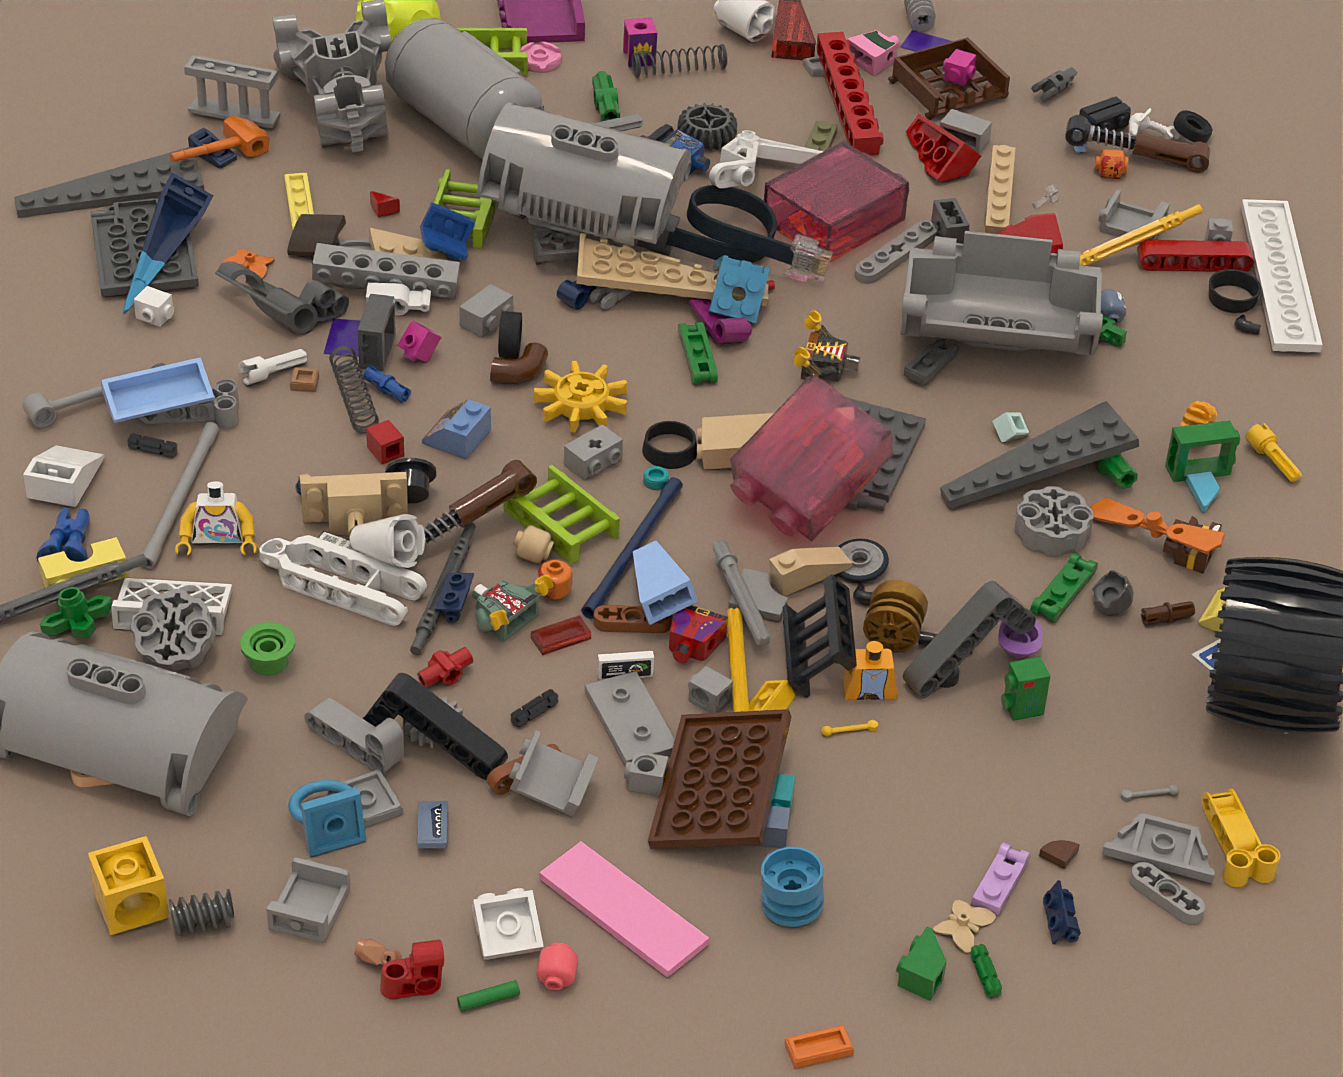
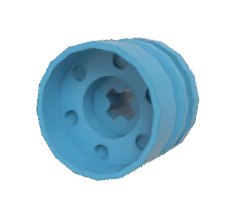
M801 847L776 849L766 856L761 866L762 908L765 915L774 923L786 927L807 925L817 919L823 910L824 902L823 865L820 858L812 851Z

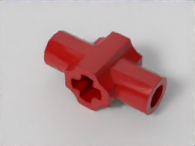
M466 647L452 654L448 651L439 650L433 653L428 661V667L417 673L418 679L426 688L439 681L442 684H449L451 686L458 682L463 674V668L473 663V657Z

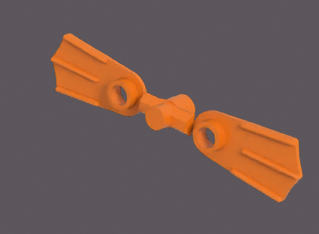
M1104 498L1091 505L1093 520L1124 525L1128 528L1141 526L1144 529L1150 530L1153 538H1159L1164 534L1169 539L1204 554H1208L1218 547L1221 548L1225 537L1224 532L1186 524L1168 526L1162 521L1161 513L1157 511L1148 513L1147 519H1145L1143 512L1108 498Z

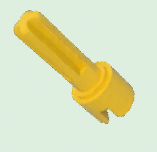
M1265 423L1262 426L1256 424L1249 429L1245 438L1258 454H1266L1290 482L1294 483L1301 478L1302 474L1277 445L1278 437Z

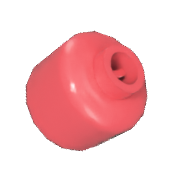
M550 944V946L545 947L540 952L536 970L537 978L546 988L554 991L572 985L576 977L578 956L567 944Z

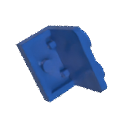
M431 202L420 225L422 241L425 247L432 251H443L454 260H466L468 253L465 243L475 225V220Z

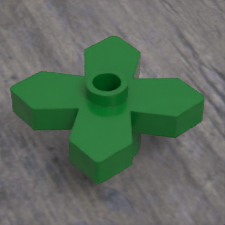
M66 588L59 593L57 604L60 611L45 616L39 624L41 631L47 635H58L72 628L74 637L88 639L97 629L94 619L106 616L112 609L111 597L97 595L86 600L84 593L79 588Z

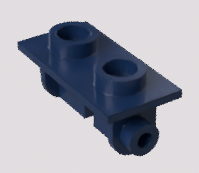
M457 572L447 574L435 611H443L447 622L454 623L459 620L460 611H462L470 590L474 573Z
M1058 880L1043 897V905L1046 910L1052 944H1056L1061 937L1069 942H1075L1078 940L1081 932L1077 918L1073 917L1076 914L1073 894L1068 889H1062L1061 881Z

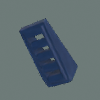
M202 128L188 137L189 147L193 148L219 141L206 128ZM230 149L199 156L220 169L237 160V155Z

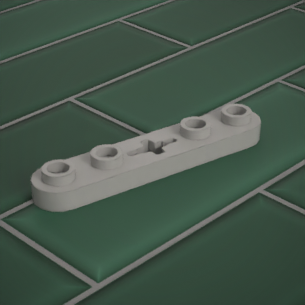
M923 220L891 240L856 265L855 278L862 283H872L909 258L910 248L923 249L934 241L937 235L934 224L931 221Z

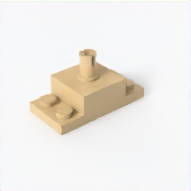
M406 472L300 477L303 523L329 522L331 534L337 536L348 535L350 537L353 528L357 525L408 514Z

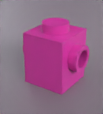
M956 49L944 61V80L965 86L969 79H973L975 75L976 55Z
M412 320L397 346L405 351L403 355L414 362L417 359L428 362L442 337Z

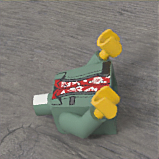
M543 575L536 579L535 584L530 586L514 585L505 580L499 581L490 589L482 584L477 585L473 590L472 597L477 600L475 616L482 632L491 631L501 641L505 642L539 616V596H546L549 591L548 589L554 587L550 576Z

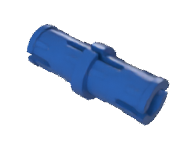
M372 365L364 371V380L378 387L379 391L383 394H389L401 403L406 402L410 397L411 390L398 383L392 375H386Z

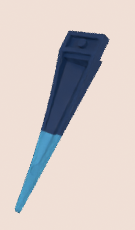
M171 173L159 195L123 308V314L127 313L134 304V298L151 283L201 220L214 196L174 173Z

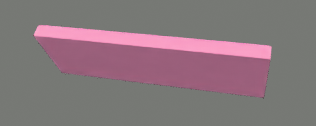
M582 841L539 872V879L667 978L709 945L708 936Z

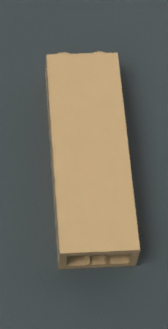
M854 408L703 417L702 428H697L698 443H702L697 444L698 460L703 459L704 470L762 466L767 458L787 444L789 439L811 418H817L832 425L851 439L845 441H854L856 443Z

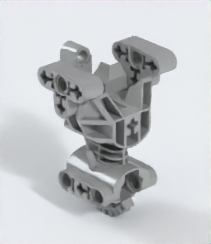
M384 0L361 2L363 20L352 22L345 33L323 36L312 29L298 31L295 13L272 17L280 68L293 67L295 75L306 84L308 93L314 97L321 146L341 142L344 144L350 143L351 151L354 153L363 151V140L388 135L383 88L381 84L375 85L377 83V71L382 62L381 52H386L392 43Z

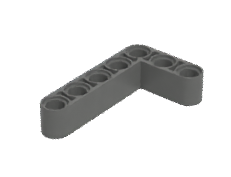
M989 581L973 595L906 668L903 673V680L919 697L926 698L938 689L1000 620L1022 635L1033 628L1036 623V617L995 581Z

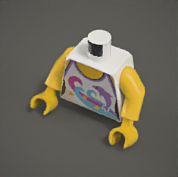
M217 481L208 483V493L198 494L197 502L190 503L181 517L179 529L181 541L175 547L177 555L179 546L185 544L188 546L187 556H189L191 546L188 542L191 538L192 543H242L241 552L246 556V546L252 544L254 554H256L259 547L253 541L255 531L252 514L242 502L237 501L236 494L224 493L223 483Z

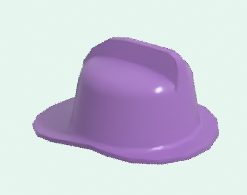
M1036 620L1035 625L1029 632L1020 635L1001 621L998 634L999 645L1007 654L1015 657L1016 660L1028 657L1038 652L1042 646V626Z

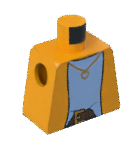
M877 641L867 643L866 649H855L857 666L849 671L845 669L842 679L845 700L897 699L892 651L890 649H883V645Z

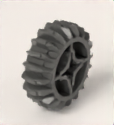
M705 103L703 105L695 104L694 107L688 106L687 110H682V114L679 115L677 130L703 143L704 149L711 151V149L715 148L720 150V147H724L736 138L737 118L734 117V113L729 112L728 108L723 109L722 105L714 106L713 103L711 105H706Z

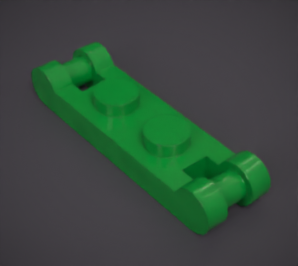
M695 322V325L678 324L679 338H681L692 384H700L701 381H709V383L718 382L717 368L704 323Z
M1073 552L1066 565L1039 597L1034 599L1030 611L1037 615L1040 613L1046 615L1048 620L1056 622L1093 577L1098 563L1092 560L1086 561L1081 559V555Z

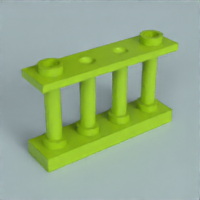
M456 28L461 32H468L518 68L522 76H528V52H521V47L527 44V28ZM499 49H512V52H499Z
M446 169L443 178H439L438 193L434 203L442 207L445 204L479 208L475 212L450 210L475 220V225L469 237L473 238V248L482 249L498 201L484 197L479 199L449 195L450 190L477 194L478 184L451 181V169Z
M553 465L548 466V482L533 489L527 495H515L504 502V511L525 528L532 525L551 534V541H554L552 550L571 565L579 561L580 544L605 531L615 540L619 538L620 518L616 513L611 512ZM551 491H555L561 496L542 508L532 503ZM569 504L578 510L558 522L549 517V515ZM585 518H589L595 523L576 535L570 534L565 530Z

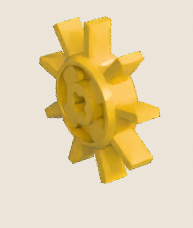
M576 360L571 362L570 374L564 377H560L548 369L544 371V383L552 388H534V403H553L543 408V420L548 422L560 415H564L569 418L570 432L573 433L579 427L580 420L594 419L599 426L603 424L607 427L608 417L604 413L606 410L623 415L627 413V400L615 398L616 396L627 394V381L621 380L606 383L605 380L608 377L607 365L603 364L595 374L580 372V366Z

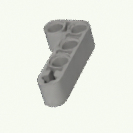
M331 698L323 699L304 715L307 726L314 733L372 771L380 769L382 774H384L404 757L403 730L391 718L385 719L375 727Z

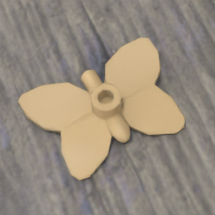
M955 900L952 906L953 914L948 916L950 920L942 921L934 926L933 931L942 935H951L957 947L964 953H969L971 947L974 946V935L972 932L977 933L979 931L978 926L990 925L995 920L996 915L987 908H972L964 901Z

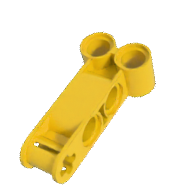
M1230 788L1226 792L1216 794L1204 792L1202 795L1204 814L1226 856L1222 874L1224 882L1235 888L1245 886L1249 878H1253L1260 883L1272 882L1276 876L1281 856L1280 852L1272 845L1261 844L1234 789Z

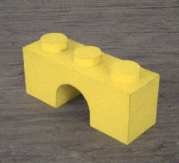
M117 537L91 544L92 556L86 561H71L67 558L65 551L38 558L40 575L45 588L117 561L120 563L125 561L126 557ZM128 571L122 573L123 576L118 577V578L113 579V580H110V581H108V582H112V581H115V580L127 578V577H128Z

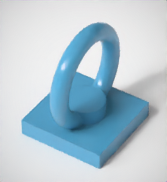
M319 780L300 787L290 797L288 809L291 816L304 825L306 846L310 857L366 841L361 794L357 788H352L341 781ZM317 792H337L336 794L301 803L307 796Z

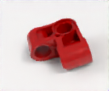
M439 939L412 943L411 954H409L408 958L385 963L381 969L380 991L382 995L389 999H399L419 995L428 996L437 992L441 987L442 967H444L442 941Z

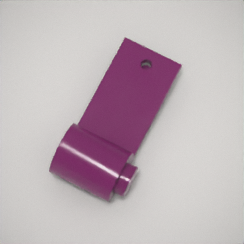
M690 299L689 304L717 343L745 342L748 340L752 328L746 318H729L708 312L711 303L710 299Z

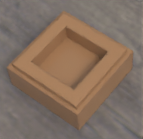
M294 367L290 389L315 392L319 380V369Z

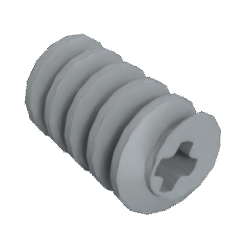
M904 0L912 28L919 32L930 30L934 26L936 16L931 0Z

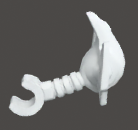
M1151 108L1145 113H1135L1130 117L1129 133L1131 136H1135L1137 132H1142L1149 128L1158 133L1160 132L1165 139L1171 140L1174 136L1176 140H1179L1181 137L1174 126L1166 127L1155 121H1150L1148 115L1151 112Z

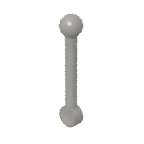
M1170 785L1169 788L1135 792L1124 789L1121 792V799L1123 801H1130L1133 797L1168 793L1175 796L1179 793V788L1177 785Z

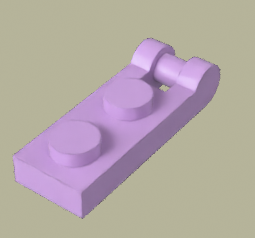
M1003 842L973 895L971 905L987 908L999 916L1025 870L1031 853L1025 850L1019 852L1012 849L1011 845ZM1007 859H1008V860H1010V861L1015 862V864L1012 865V864L1006 863V861H1007Z

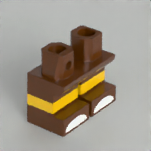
M1193 516L1189 523L1175 519L1173 525L1186 524L1219 532L1222 529V524L1212 522L1210 527L1198 524V520ZM1166 537L1163 552L1175 555L1174 564L1204 574L1215 551L1213 549L1208 554H1204L1184 546V544L1175 542Z

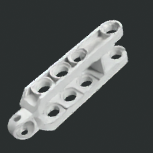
M310 535L298 537L292 542L281 538H274L265 542L260 547L261 561L263 564L278 570L284 588L388 625H399L407 616L408 609L401 602L386 596L380 590L415 601L427 589L425 579L416 572L394 566ZM313 549L319 551V552L322 554L323 557H321V556H319L317 553H315V551H314ZM337 557L341 558L346 563V565L342 564L337 559ZM309 564L366 585H354L340 580L337 576L331 577L315 571V568L310 567L308 569L303 567V565ZM360 566L367 568L369 573L365 572ZM294 574L299 576L302 579V581L297 579L294 576ZM407 582L412 583L417 588V590L409 586ZM318 583L322 584L326 590L320 587ZM341 591L345 592L350 598L342 594ZM389 608L393 609L398 615L392 613Z

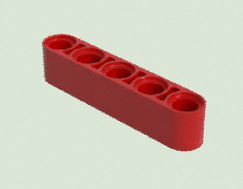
M1145 240L1137 247L1140 265L1147 271L1218 272L1226 269H1235L1245 272L1254 265L1250 245L1244 241Z

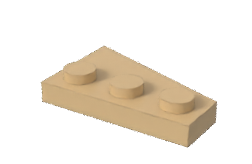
M369 228L368 236L373 251L441 260L447 259L445 252L440 250L432 251L425 247L422 239Z

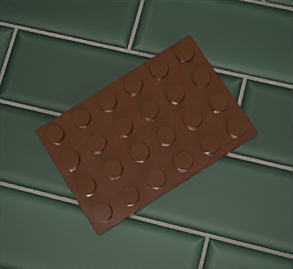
M789 709L681 715L648 838L651 849L762 845L792 718Z

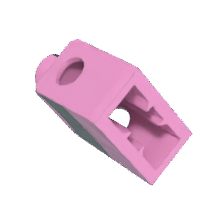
M871 31L848 38L850 41V52L854 53L855 63L873 76L894 63L896 49L900 46L897 36L893 35L888 38L879 31Z

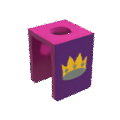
M652 17L624 19L623 53H628V66L632 67L633 54L642 53L645 58L647 52H650L653 56L657 51V30ZM648 54L646 64L647 66H653L651 56ZM639 55L640 64L644 66L643 58Z

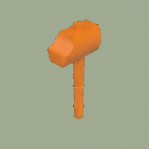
M233 115L224 120L223 134L227 139L171 153L170 160L171 162L186 161L189 158L204 154L208 155L209 153L234 147L240 149L246 156L257 157L269 150V136L253 121Z

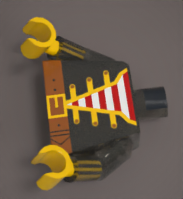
M813 310L804 320V326L815 331L811 332L806 349L799 347L794 353V364L798 367L802 366L801 379L816 380L817 382L841 381L844 369L858 372L860 357L847 355L848 343L835 338L823 325L820 326L818 323L822 319L821 315Z

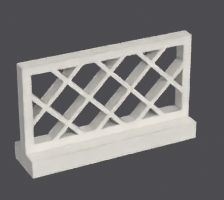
M125 578L118 599L114 600L112 604L113 629L131 630L133 615L139 612L143 604V599L141 598L153 593L160 594L157 592L159 590L182 589L186 590V592H195L190 594L195 598H204L206 600L204 603L211 614L216 635H222L224 630L223 621L232 594V584ZM130 588H140L141 590L132 592ZM213 593H223L216 597L211 595ZM161 609V610L166 614V618H165V620H166V619H167V612L165 611V609ZM146 624L140 630L149 631L152 625ZM199 631L196 634H207V631Z

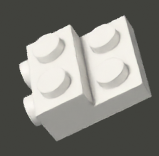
M522 888L508 891L504 895L495 896L494 893H486L478 896L477 899H473L472 911L477 936L479 935L483 960L543 950L544 945L533 890L524 891Z

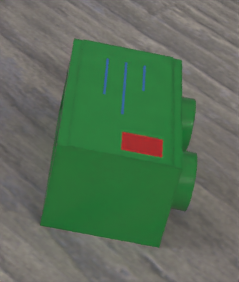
M1041 657L1009 662L1008 674L1004 677L1005 693L1002 694L1001 701L1004 710H1008L1012 720L1044 715L1051 676Z

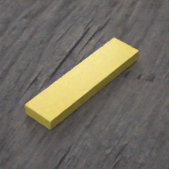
M307 173L284 175L292 231L301 214H314Z

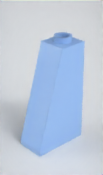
M656 540L633 551L640 603L649 625L698 602L691 580Z

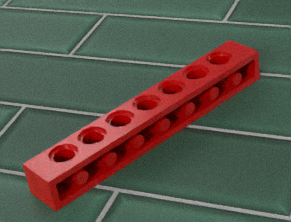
M843 31L818 33L816 51L850 150L855 152L857 156L879 155L880 145H883L884 142L883 133L878 130L879 124L878 119L874 118L873 105H869L868 92L864 91V80L859 77V66H855L854 53L850 52V41L846 40Z

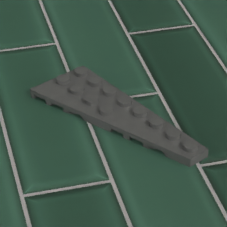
M187 147L15 196L14 199L18 218L111 206L116 202L159 198L171 173L203 190L204 184L196 157L186 159V161L171 162L170 160L171 153L193 148Z
M1105 401L940 487L941 496L952 509L1139 447V438L1111 405Z

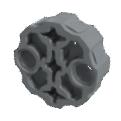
M1047 486L1041 490H1031L1023 495L1022 503L1017 505L1014 531L1022 539V544L1031 551H1039L1052 557H1061L1063 554L1073 552L1077 553L1085 547V541L1090 538L1093 510L1087 506L1085 498L1076 492H1068L1054 486Z
M170 589L166 593H153L143 600L141 609L133 615L131 621V630L135 640L134 645L142 660L146 664L176 673L183 669H194L203 663L204 656L214 646L216 638L209 609L201 598H195L182 589ZM161 609H165V611L167 612V619H166V620H165L166 614H165ZM146 624L152 625L149 631H140L142 626ZM199 631H207V634L202 638L194 637ZM179 647H181L185 651L184 654H182Z

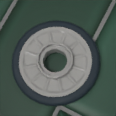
M852 539L838 546L853 563V567L837 573L838 576L852 582L871 581L881 576L888 567V553L883 546L875 541ZM858 557L866 559L864 563H856L853 560Z

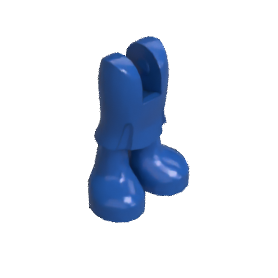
M63 508L60 511L56 526L51 531L49 540L43 543L37 552V562L40 557L62 552V546H64L63 551H65L67 558L71 561L82 562L88 560V554L81 545L85 541L84 534L90 521L88 510L79 509L76 519H71L70 508Z

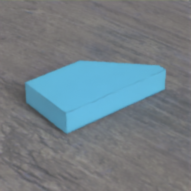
M1211 472L1187 475L1186 483L1201 511L1206 512L1211 502L1219 495L1220 487Z

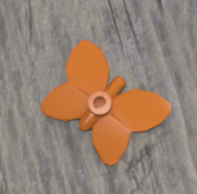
M239 249L236 251V255L229 256L222 263H239L246 268L249 267L250 270L264 279L267 273L266 265L272 263L275 259L267 256H258L256 253L246 249Z

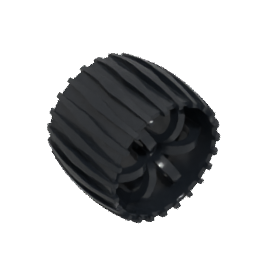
M1244 557L1229 559L1225 567L1226 576L1223 578V584L1229 587H1225L1220 597L1221 600L1226 601V604H1223L1222 610L1218 611L1217 616L1224 619L1223 624H1220L1219 628L1222 632L1215 631V637L1221 638L1216 648L1219 652H1212V658L1218 661L1214 662V669L1210 670L1209 673L1212 681L1207 690L1209 697L1206 700V711L1238 724L1270 731L1288 733L1337 732L1341 723V719L1338 716H1341L1343 708L1337 705V702L1343 700V691H1339L1340 684H1343V571L1318 563L1289 558Z

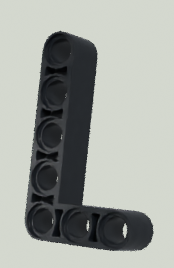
M398 673L363 718L368 723L377 727L387 718L394 720L397 715L401 716L484 780H487L489 773L493 769L503 765L508 759V753L500 744L406 673Z

